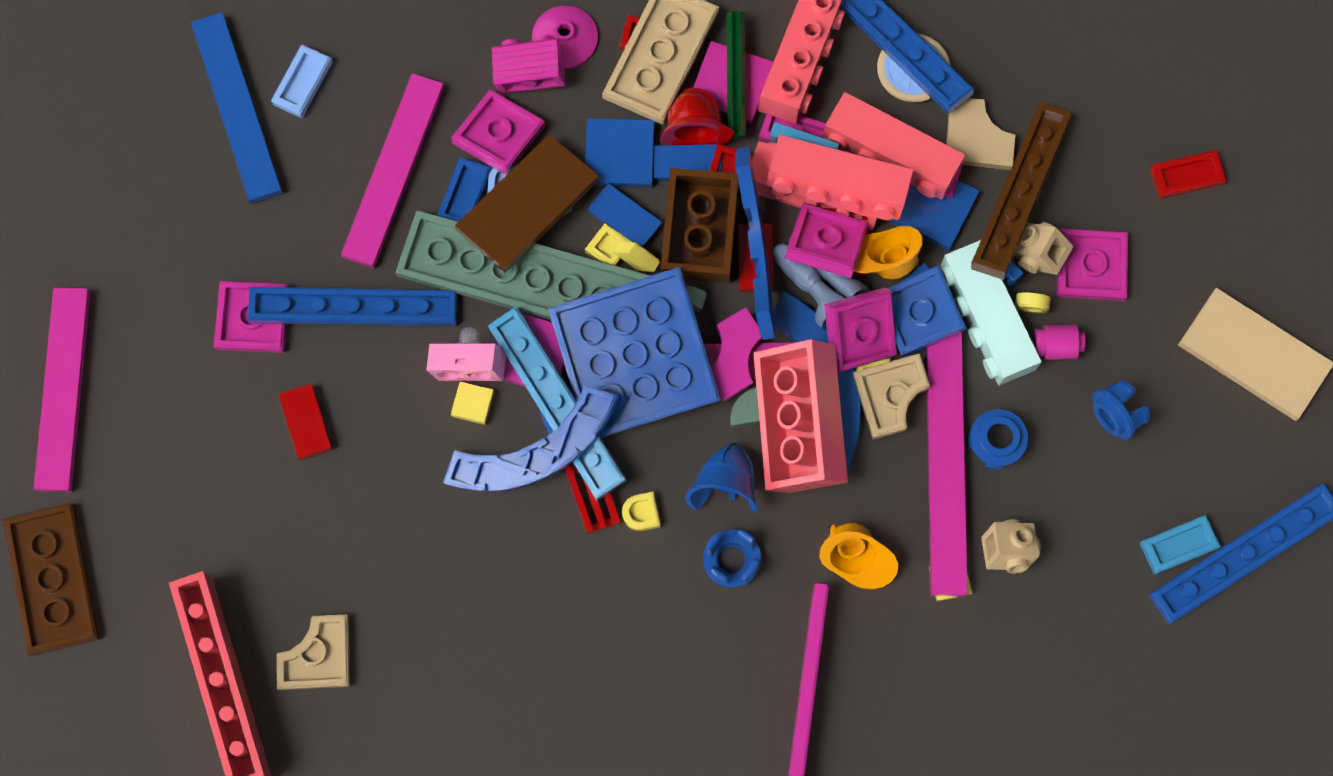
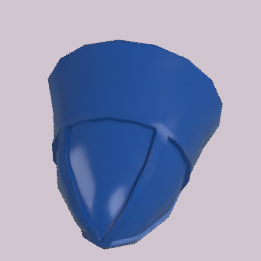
M729 443L708 458L705 465L700 469L695 482L685 495L686 503L692 510L700 509L708 499L712 489L723 493H729L730 500H735L736 494H739L749 502L751 511L757 512L754 494V466L746 451L736 443Z

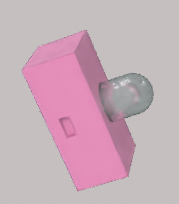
M466 326L460 331L458 344L429 345L426 370L438 381H503L506 354L496 344H479L480 333L478 329L473 326Z

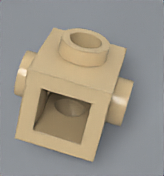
M1027 223L1014 256L1019 260V266L1027 272L1035 274L1037 271L1057 275L1071 252L1073 245L1056 227L1049 223Z
M1014 519L994 522L981 537L986 569L1007 570L1008 573L1013 574L1026 571L1040 556L1041 543L1040 539L1036 537L1034 523H1020V521Z

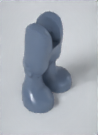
M779 244L772 250L774 260L781 270L796 286L810 293L816 300L818 307L815 321L823 330L827 329L824 304L870 292V289L859 280L785 259L788 248L786 244ZM822 280L827 281L836 292L830 289Z

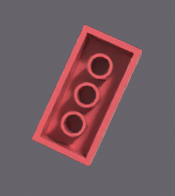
M810 339L754 352L765 489L767 491L793 493L848 483L835 344Z

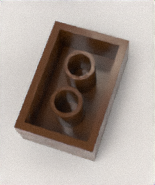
M670 168L661 273L681 267L684 279L729 283L738 193L737 173Z

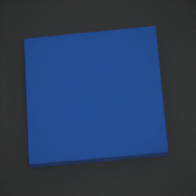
M681 267L548 308L575 398L578 400L584 384L620 396L610 419L599 434L600 437L721 401Z

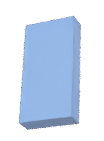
M301 45L271 100L272 104L303 118L333 63L331 57Z

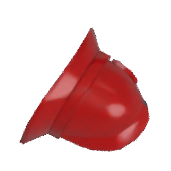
M700 88L685 89L670 107L668 126L663 131L660 142L668 145H722L731 140L734 130L722 123L717 102L711 93Z

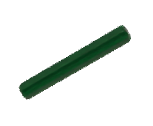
M730 11L727 13V126L734 130L731 139H743L746 136L745 14L742 11Z

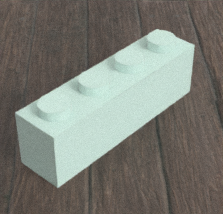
M979 240L946 254L941 263V270L948 286H951L956 296L954 300L961 316L966 317L971 327L968 329V333L975 348L980 347L985 357L983 365L990 379L995 378L998 386L1035 371L1041 364V360L1002 279L971 270V262L981 241Z

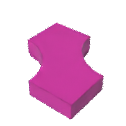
M746 307L716 326L721 339V352L711 368L723 403L753 385L748 370V360L753 348L763 340V337L761 338L759 327Z

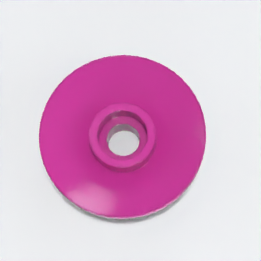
M557 6L547 10L538 18L532 31V41L539 35H550L559 40L564 48L565 69L574 68L585 63L593 55L598 43V31L594 20L585 11L574 6ZM561 29H569L571 31L567 36H561L558 33Z

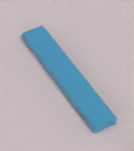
M514 307L489 324L488 327L549 425L555 431L572 410L577 399L520 309ZM600 436L595 439L580 457L573 461L596 499L602 498L627 481V478Z

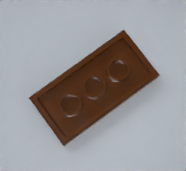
M549 134L455 225V229L506 273L599 181V176Z
M67 503L2 519L27 656L31 657L100 640L75 504Z

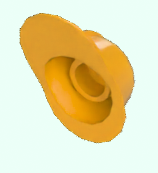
M900 226L864 235L853 272L876 273L888 280L900 279L908 275L919 265L917 255L922 247L923 237L917 229L910 226Z
M834 523L830 528L828 539L820 547L819 557L822 564L859 588H882L891 583L897 575L898 562L896 556L886 546L874 539L871 532L861 524L846 523L838 525Z

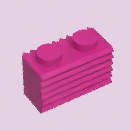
M539 35L534 38V41L523 43L516 39H508L503 41L502 45L491 48L493 84L501 94L565 86L564 48L557 38L550 35Z

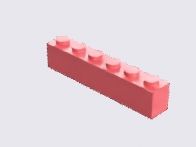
M204 571L169 582L225 776H272L213 578Z

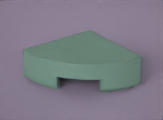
M757 387L743 393L735 402L730 418L731 428L760 423Z

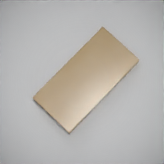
M649 0L602 93V98L663 125L668 116L669 109L676 100L719 12V6L705 0Z
M1218 288L1213 290L1178 343V346L1295 421L1300 418L1333 366L1331 360Z

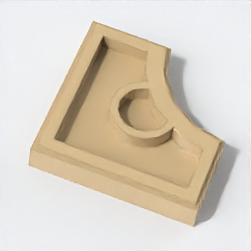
M968 98L948 114L946 145L965 154L962 165L1011 170L1014 158L1015 134L1002 131L991 122L986 113L985 101L983 99Z
M920 353L853 372L854 382L872 440L906 431L908 405L917 394L930 387Z
M347 614L312 616L309 631L302 642L289 651L277 653V690L350 687L349 616Z

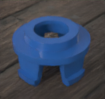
M1121 380L1118 384L1112 383L1109 385V388L1099 389L1093 393V411L1099 423L1108 433L1128 440L1134 436L1135 431L1142 424H1147L1150 421L1151 416L1147 406L1132 412L1127 411L1123 404L1135 393L1136 388L1129 382Z
M1002 409L990 410L980 415L972 425L968 438L969 448L973 450L974 454L989 469H1003L1004 466L1015 463L1024 454L1028 444V433L1022 420L1012 412ZM995 424L1006 425L1012 432V443L1003 449L993 447L987 438V433L991 426Z
M743 529L725 530L717 534L715 533L707 542L703 553V565L707 575L718 585L727 588H737L749 583L758 573L761 564V553L755 538ZM735 547L743 553L745 563L739 571L727 572L720 566L719 556L724 549Z

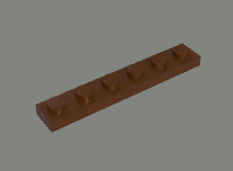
M1039 103L973 257L971 270L1004 280L1071 121L1072 112Z

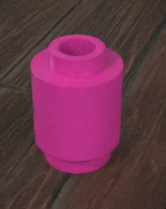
M1043 325L1042 329H1034L1033 345L1038 356H1042L1043 360L1078 359L1079 352L1085 351V334L1078 331L1077 325Z

